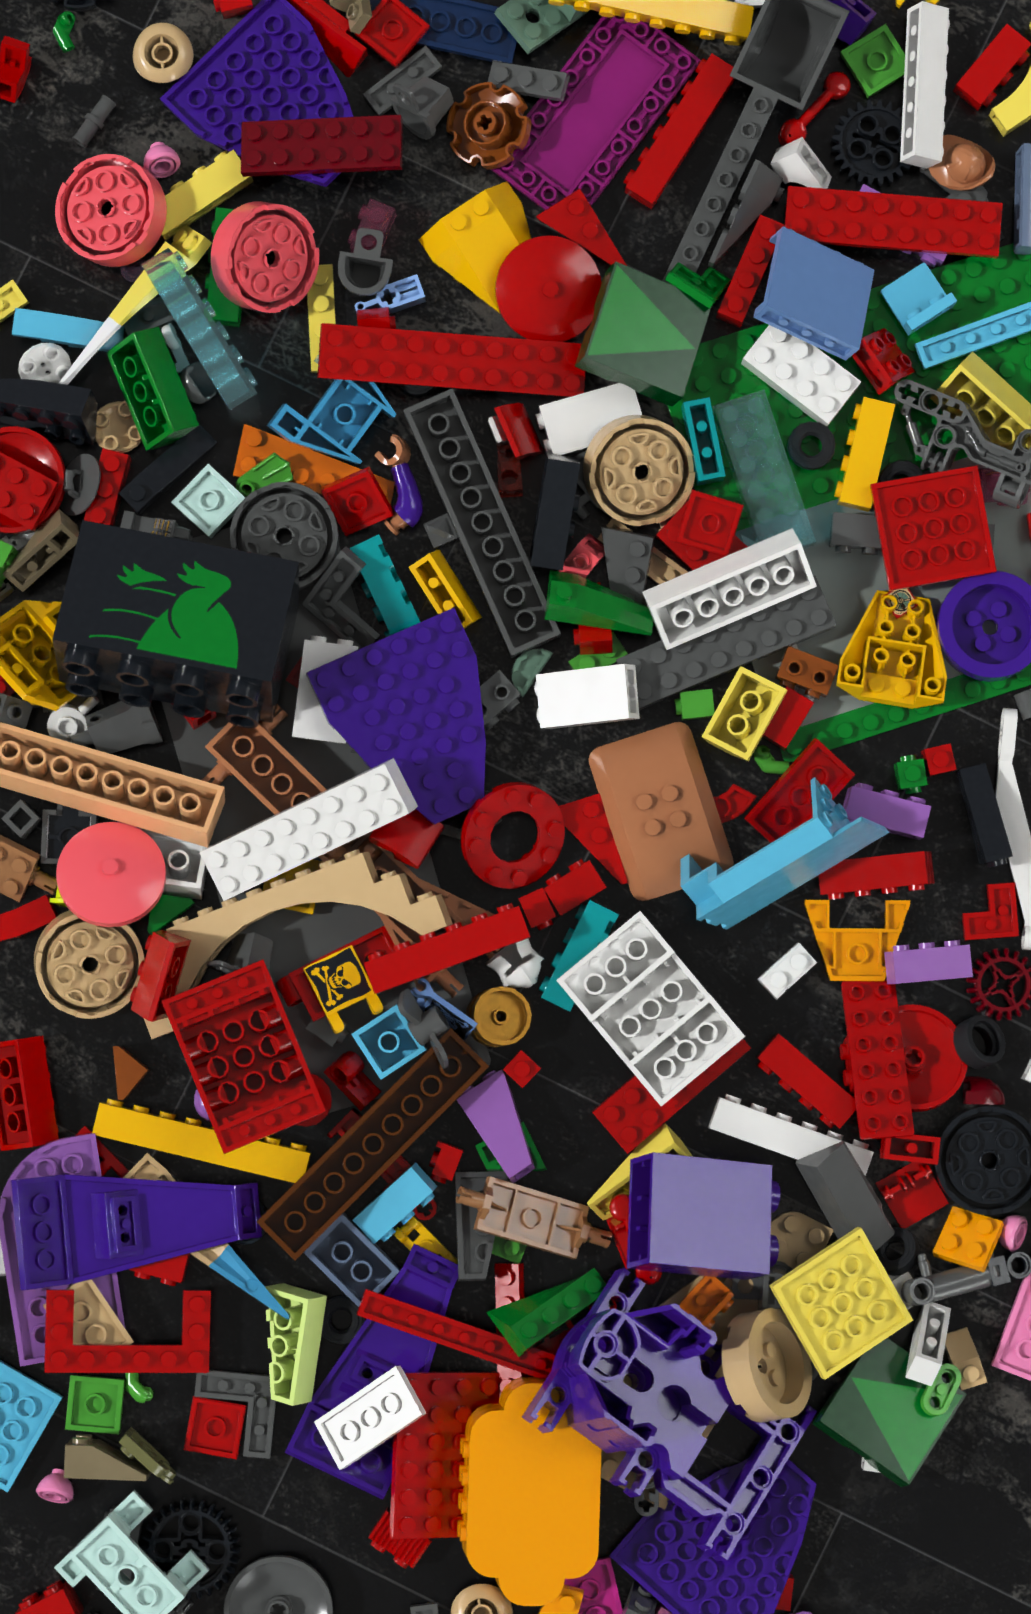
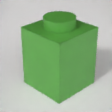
M712 689L680 692L679 699H675L676 715H681L682 721L712 718L715 713Z

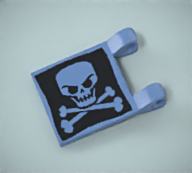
M419 978L418 983L424 986V991H418L413 987L411 993L416 997L421 1010L425 1012L436 1005L446 1017L450 1028L460 1038L465 1040L478 1023L434 993L428 980Z

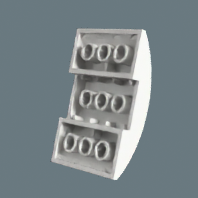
M641 911L556 980L660 1106H663L745 1037Z

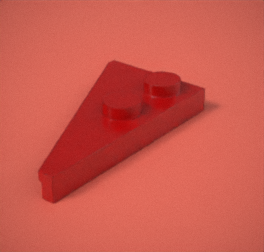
M580 188L536 215L539 221L601 258L609 265H612L615 261L626 265Z
M600 793L560 805L559 808L563 815L564 825L570 833L581 842L621 885L627 884V877L610 830Z

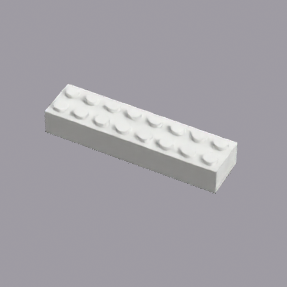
M392 758L233 834L199 853L223 901L399 819L411 813L418 805L395 759Z

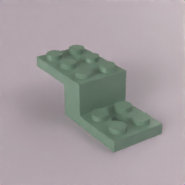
M509 0L497 8L494 14L525 52L530 54L587 12L577 11L574 9V6L567 4L563 6L551 5L548 3V0ZM526 14H535L538 17L539 22H529L526 18Z

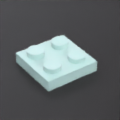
M207 464L177 495L172 504L204 534L212 539L234 516L245 497L213 467Z

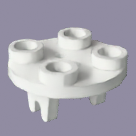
M40 343L32 346L23 354L19 361L18 372L21 379L59 383L72 364L68 353L61 346L54 343Z

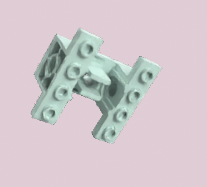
M135 1490L54 1567L72 1587L87 1575L123 1614H168L210 1570L190 1550L167 1573L163 1572L130 1537L131 1531L153 1511L151 1506ZM125 1568L131 1569L135 1575L134 1580L131 1581L121 1570Z

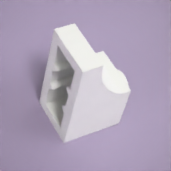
M803 137L777 148L771 161L773 171L783 178L785 184L794 182L806 187L827 189L832 178Z

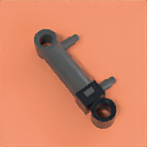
M1012 1252L995 1257L993 1253L985 1272L959 1266L932 1274L929 1260L926 1254L922 1253L918 1255V1264L922 1277L906 1281L902 1285L901 1296L908 1305L919 1306L987 1287L1011 1282V1280L1023 1279L1031 1273V1258L1024 1252ZM1013 1259L1019 1264L1017 1272H1014L1011 1267ZM916 1285H919L922 1289L920 1299L914 1294Z

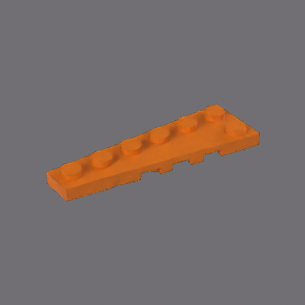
M244 424L233 476L239 478L265 458L276 453L284 460L290 462L291 472L294 477L290 482L304 485L323 496L321 493L323 486L362 469ZM374 474L391 505L395 483Z

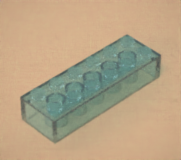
M167 248L142 263L143 269L229 410L258 394L254 388L258 383L247 367H241L240 364L244 362L242 356L233 344L229 346L226 342L230 339L227 331L220 321L214 322L212 317L216 316L215 311L206 298L201 300L198 294L202 290L192 275L187 277L184 271L188 269V266L178 251L173 253Z
M763 389L713 406L714 420L756 543L793 528L803 549L814 546L816 540L765 390Z

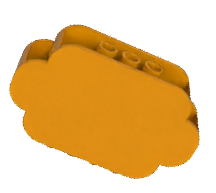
M520 1377L508 1383L501 1392L499 1404L483 1405L470 1415L466 1423L465 1438H460V1454L464 1458V1465L459 1466V1482H461L464 1488L463 1493L458 1495V1509L463 1514V1520H458L457 1536L462 1541L463 1551L473 1569L483 1576L495 1578L504 1596L512 1603L521 1606H543L555 1600L563 1589L565 1579L579 1578L593 1568L599 1551L602 1449L568 1425L566 1411L553 1431L548 1433H542L537 1429L539 1425L545 1422L550 1412L544 1406L537 1413V1420H534L532 1423L522 1418L545 1381L536 1377ZM553 1388L551 1391V1398L554 1402L557 1403L559 1400V1393L556 1389Z

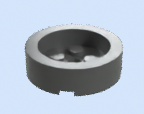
M275 482L250 493L241 502L233 516L230 528L231 548L299 562V591L316 584L338 554L340 537L335 516L327 502L318 493L304 485L293 482ZM281 529L291 531L292 539L288 543H280L277 540V533Z

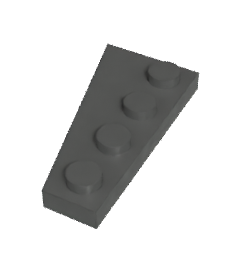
M504 1171L455 1172V1202L456 1196L460 1197L457 1194L460 1186L482 1193L487 1177L491 1176L507 1181L508 1176ZM456 1203L458 1281H485L495 1236L473 1230L478 1213L477 1208Z

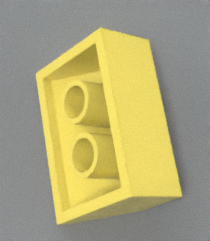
M740 666L701 737L724 752L749 761L788 690Z

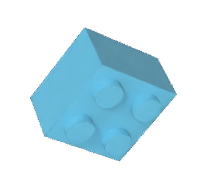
M398 1004L351 1034L380 1079H383L427 1050V1047L425 1045L421 1046L410 1032L407 1024L410 1021L401 1015Z

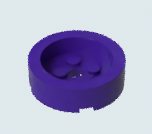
M1003 571L967 577L958 582L943 600L936 618L941 651L947 662L959 673L961 672L975 680L986 682L1005 680L1024 670L1031 663V586L1023 579ZM987 620L997 624V632L993 635H988L983 631V623Z

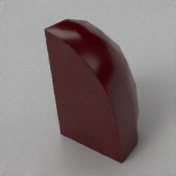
M965 1076L963 1080L962 1103L1005 1105L1003 1092L992 1080L977 1076Z

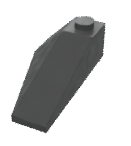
M755 159L740 191L739 200L733 207L727 221V226L723 229L712 253L708 267L714 268L757 223L760 214L764 215L770 209L773 201L778 203L785 188L780 187L783 178L759 160Z

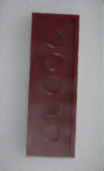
M401 115L242 122L241 174L243 177L402 170Z

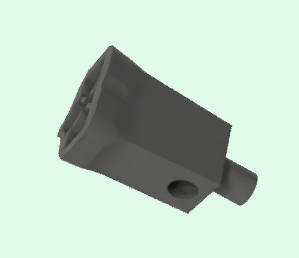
M122 701L85 716L88 730L70 736L72 743L85 747L94 745L96 750L109 754L142 744L163 742L162 733L152 704L149 707H135Z

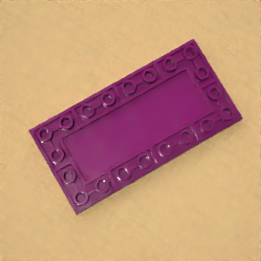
M616 15L615 17L602 16L560 71L570 76L564 101L539 98L526 115L531 120V132L523 150L519 148L514 150V160L509 164L490 170L543 210H546L579 188L592 207L695 72L701 60L661 29L650 27L647 22L630 23L626 22L624 17Z

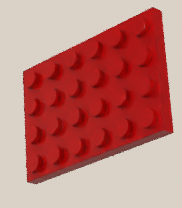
M497 1371L404 1372L426 1414L393 1436L389 1537L392 1539L458 1537V1520H463V1514L458 1509V1495L463 1493L464 1488L461 1482H459V1466L464 1465V1458L460 1454V1438H465L466 1423L470 1415L477 1408L486 1404H499L500 1373H497Z

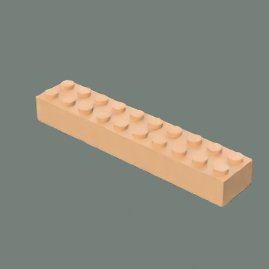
M0 722V787L208 848L225 804V787Z

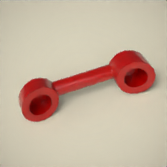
M838 71L831 72L824 81V92L799 119H789L783 123L778 134V139L782 146L801 137L805 140L807 134L806 126L831 99L838 100L847 95L851 85L847 75Z

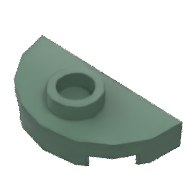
M532 649L524 652L516 659L512 668V683L522 697L525 696L536 680V675L540 674L553 655L552 652L545 649Z

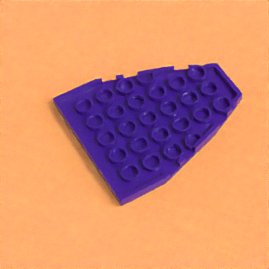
M261 0L160 98L161 102L198 138L229 152L234 150L240 157L242 122L354 117L347 95L311 23L287 0ZM340 173L294 174L286 176L327 187Z
M455 608L306 673L328 724L343 737L351 749L355 750L370 769L394 758L418 805L415 810L419 811L433 825L470 809L478 799L484 797L486 738L477 656Z
M748 1459L719 1470L700 1482L724 1499ZM788 1459L727 1561H716L711 1557L713 1553H717L723 1541V1537L719 1535L712 1544L714 1546L712 1549L703 1551L696 1546L713 1516L693 1517L671 1500L667 1501L668 1504L665 1510L658 1507L655 1514L647 1517L643 1516L609 1556L673 1614H774L802 1546L817 1484ZM755 1471L753 1479L757 1485L760 1482V1475ZM728 1517L725 1521L726 1528L730 1531L732 1529L733 1523L732 1520Z

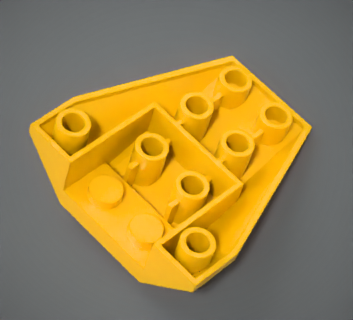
M877 590L840 658L836 686L858 700L910 709L943 703L947 674L930 599L914 596L915 599L908 603L907 613L896 619L892 612L896 609L897 599L892 595H886L889 592ZM885 600H891L894 606L888 607ZM912 604L918 605L915 608L911 609Z

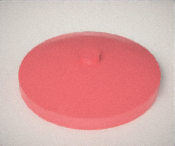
M104 822L83 829L69 840L58 859L56 879L63 902L78 918L96 926L119 927L141 919L155 907L165 887L166 868L160 848L147 833L129 824Z

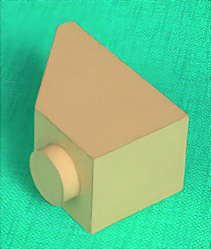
M965 1327L947 1333L945 1350L949 1362L960 1370L962 1376L959 1389L962 1391L987 1383L979 1355L968 1328Z

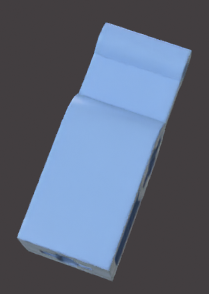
M416 274L387 284L377 293L375 299L367 302L359 301L354 306L356 313L360 309L389 307V314L424 303L426 300L418 275ZM387 294L393 298V303L388 305L387 301H384Z

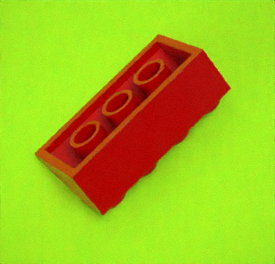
M43 1035L0 1042L1 1151L42 1146L59 1139Z

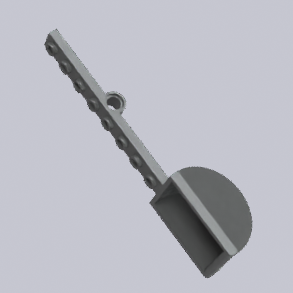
M828 0L764 1L730 73V77L753 87V90L662 280L663 282L671 284L665 279L678 262L693 272H697L777 101L781 100L803 111L850 12L849 10Z

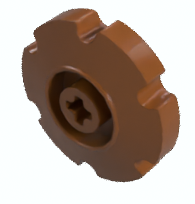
M492 82L471 86L463 92L465 96L463 102H454L449 111L446 131L452 136L454 135L450 146L458 157L473 167L478 162H481V166L485 169L500 168L514 160V150L518 148L523 150L529 140L531 120L527 116H523L528 106L519 94L506 85H502L498 90Z

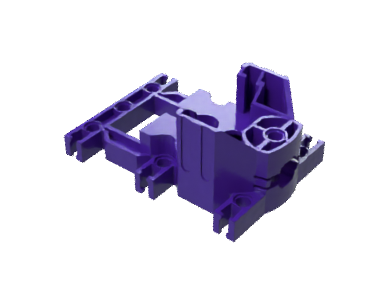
M625 1268L615 1270L586 1317L580 1320L563 1339L555 1355L551 1372L522 1418L532 1423L534 1420H537V1413L544 1406L550 1412L545 1422L539 1425L537 1429L542 1433H548L553 1431L566 1411L568 1425L606 1453L625 1451V1457L609 1482L614 1486H626L628 1481L625 1478L629 1472L636 1473L637 1476L631 1488L626 1487L623 1492L629 1497L641 1496L653 1476L655 1489L691 1516L712 1515V1520L696 1546L703 1551L712 1549L714 1546L712 1543L719 1535L723 1537V1541L717 1553H713L711 1557L716 1561H727L817 1411L811 1406H806L799 1413L800 1416L796 1421L786 1418L759 1423L745 1416L746 1411L741 1404L736 1405L728 1391L725 1378L715 1377L722 1364V1344H715L718 1338L716 1332L709 1330L701 1324L700 1320L681 1309L677 1303L628 1312L646 1283L636 1278L628 1285L630 1288L626 1294L621 1293L618 1288L624 1277H627L630 1272ZM610 1298L613 1299V1300L616 1302V1304H617V1308H616V1309H614V1308L610 1309V1307H609V1300H610ZM709 1347L715 1350L711 1358L705 1355ZM625 1376L631 1379V1387L624 1383ZM553 1388L556 1389L559 1393V1400L557 1403L554 1402L551 1398V1391ZM726 1410L759 1434L761 1439L723 1499L690 1475L688 1470L707 1441L702 1436L707 1425L717 1424ZM783 1426L788 1432L786 1439L781 1435V1428ZM641 1453L644 1454V1456L646 1457V1464L644 1467H642L638 1461V1457ZM755 1471L758 1472L760 1475V1482L758 1485L754 1482L753 1479ZM728 1517L732 1520L733 1523L732 1529L730 1531L726 1528L725 1521Z

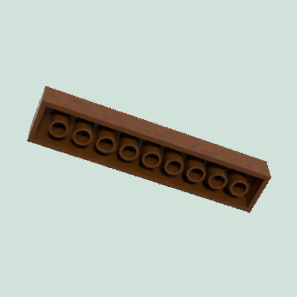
M451 1028L439 1039L447 1054L449 1067L445 1069L441 1067L431 1047L257 1220V1223L294 1261L489 1067Z

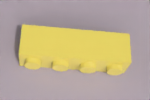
M234 150L229 153L227 151L220 153L214 158L215 162L207 168L201 166L192 173V178L186 182L179 181L170 188L171 192L165 195L167 215L161 234L165 241L174 236L177 231L183 229L185 225L189 226L253 182L252 176H242L241 160Z

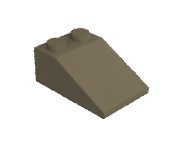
M76 1434V1437L72 1438L65 1445L64 1478L147 1481L152 1474L138 1460L130 1459L122 1451L100 1439H92V1434Z

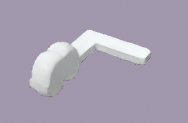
M169 323L163 326L161 330L167 345L172 350L177 361L175 363L176 370L180 373L190 364L181 346V341L176 335L174 326Z

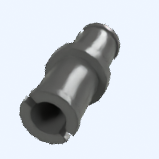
M102 95L90 113H86L84 116L85 121L76 134L73 135L72 139L81 147L86 148L97 130H102L104 127L103 122L116 106L115 102Z

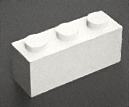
M934 1302L922 1306L914 1325L905 1378L932 1386L943 1361L951 1308Z

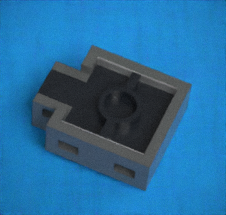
M57 804V810L43 809L41 864L57 865L60 854L69 840L83 829L98 824L99 816Z

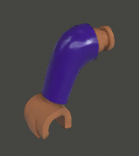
M392 434L390 442L396 446L394 457L389 459L380 451L374 456L384 465L392 467L391 473L396 487L397 500L396 504L393 505L395 511L390 520L386 519L384 523L397 536L400 533V528L405 529L408 525L414 527L418 523L423 512V502L408 464L411 456L410 447L402 437Z

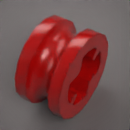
M434 1199L429 1202L433 1209H429L431 1212L429 1215H425L424 1212H418L417 1206L413 1209L418 1219L429 1220L436 1214L437 1204Z

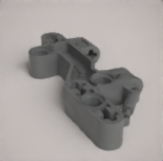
M912 380L900 381L896 385L894 393L896 399L903 403L901 414L907 420L908 425H906L914 447V453L923 458L921 469L925 471L930 468L931 473L950 470L956 454L964 449L971 461L1001 473L992 498L1019 509L1031 486V449L1029 450L1026 447V439L1031 436V429L1020 432L1013 449H1007L990 441L972 408L966 402ZM910 389L921 395L917 399L905 394V390ZM936 395L939 399V404L935 409L931 410L928 406V401L932 396ZM950 406L963 412L961 416H956L954 413L946 411V409ZM912 408L937 418V424L928 446L924 445L917 424L911 419ZM950 430L953 438L949 444L945 445L942 442V435ZM937 447L947 450L945 457L943 452L935 453ZM1005 490L1015 493V496L1005 492Z

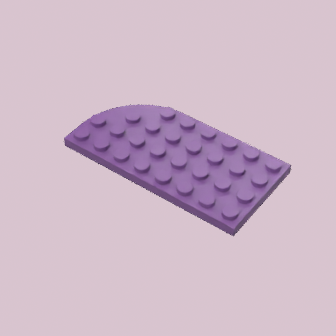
M95 1133L57 1139L37 1148L14 1169L1 1195L0 1241L20 1367L44 1362L46 1310L43 1304L46 1303V1289H66L72 1284L31 1290L20 1289L11 1180L61 1174L102 1177ZM117 1272L93 1278V1282L125 1328Z

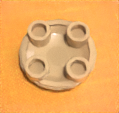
M126 401L108 403L97 411L95 440L100 447L126 453L136 448L142 439Z

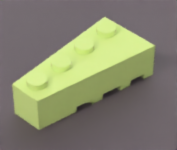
M285 1283L265 1286L289 1314V1319H285L270 1308L266 1310V1321H270L271 1336L267 1338L268 1348H270L272 1354V1362L269 1363L271 1399L291 1406L312 1402L327 1296Z

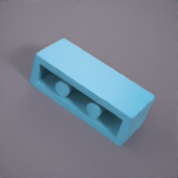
M415 1162L359 1212L352 1221L373 1244L380 1239L385 1242L396 1232L393 1227L397 1223L401 1222L404 1225L415 1215L412 1210L416 1206L421 1204L424 1207L435 1197L432 1192L436 1189L437 1185Z

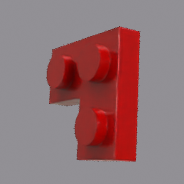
M1015 882L987 884L989 911L962 913L964 940L1019 936Z

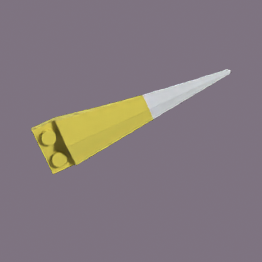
M187 225L176 232L171 245L165 241L58 384L68 385L91 357L133 315L177 278L194 267L211 246L212 242Z

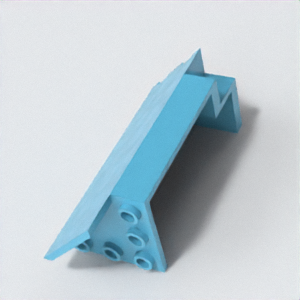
M814 777L810 780L813 818L725 871L717 862L702 870L690 854L680 859L681 888L696 905V920L702 921L706 919L708 924L714 926L721 924L723 929H729L885 836L889 831L884 826L864 817H859L850 822L847 819L848 816L844 807L840 803L836 805L832 800L829 788L825 784L821 785Z

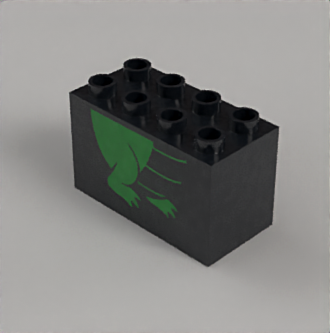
M82 520L52 639L59 681L66 683L65 688L69 692L83 697H94L97 695L98 689L120 693L119 699L122 702L135 707H149L152 700L172 703V708L175 712L192 718L203 717L205 711L208 710L227 714L226 719L228 722L243 728H255L258 726L259 720L273 723L299 608V562Z

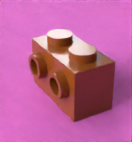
M788 646L775 679L780 680L779 685L783 687L788 686L793 690L795 686L805 690V695L819 700L820 696L826 697L828 695L839 665Z

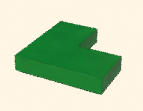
M679 262L665 279L709 309L731 283V279L712 267H709L700 276Z

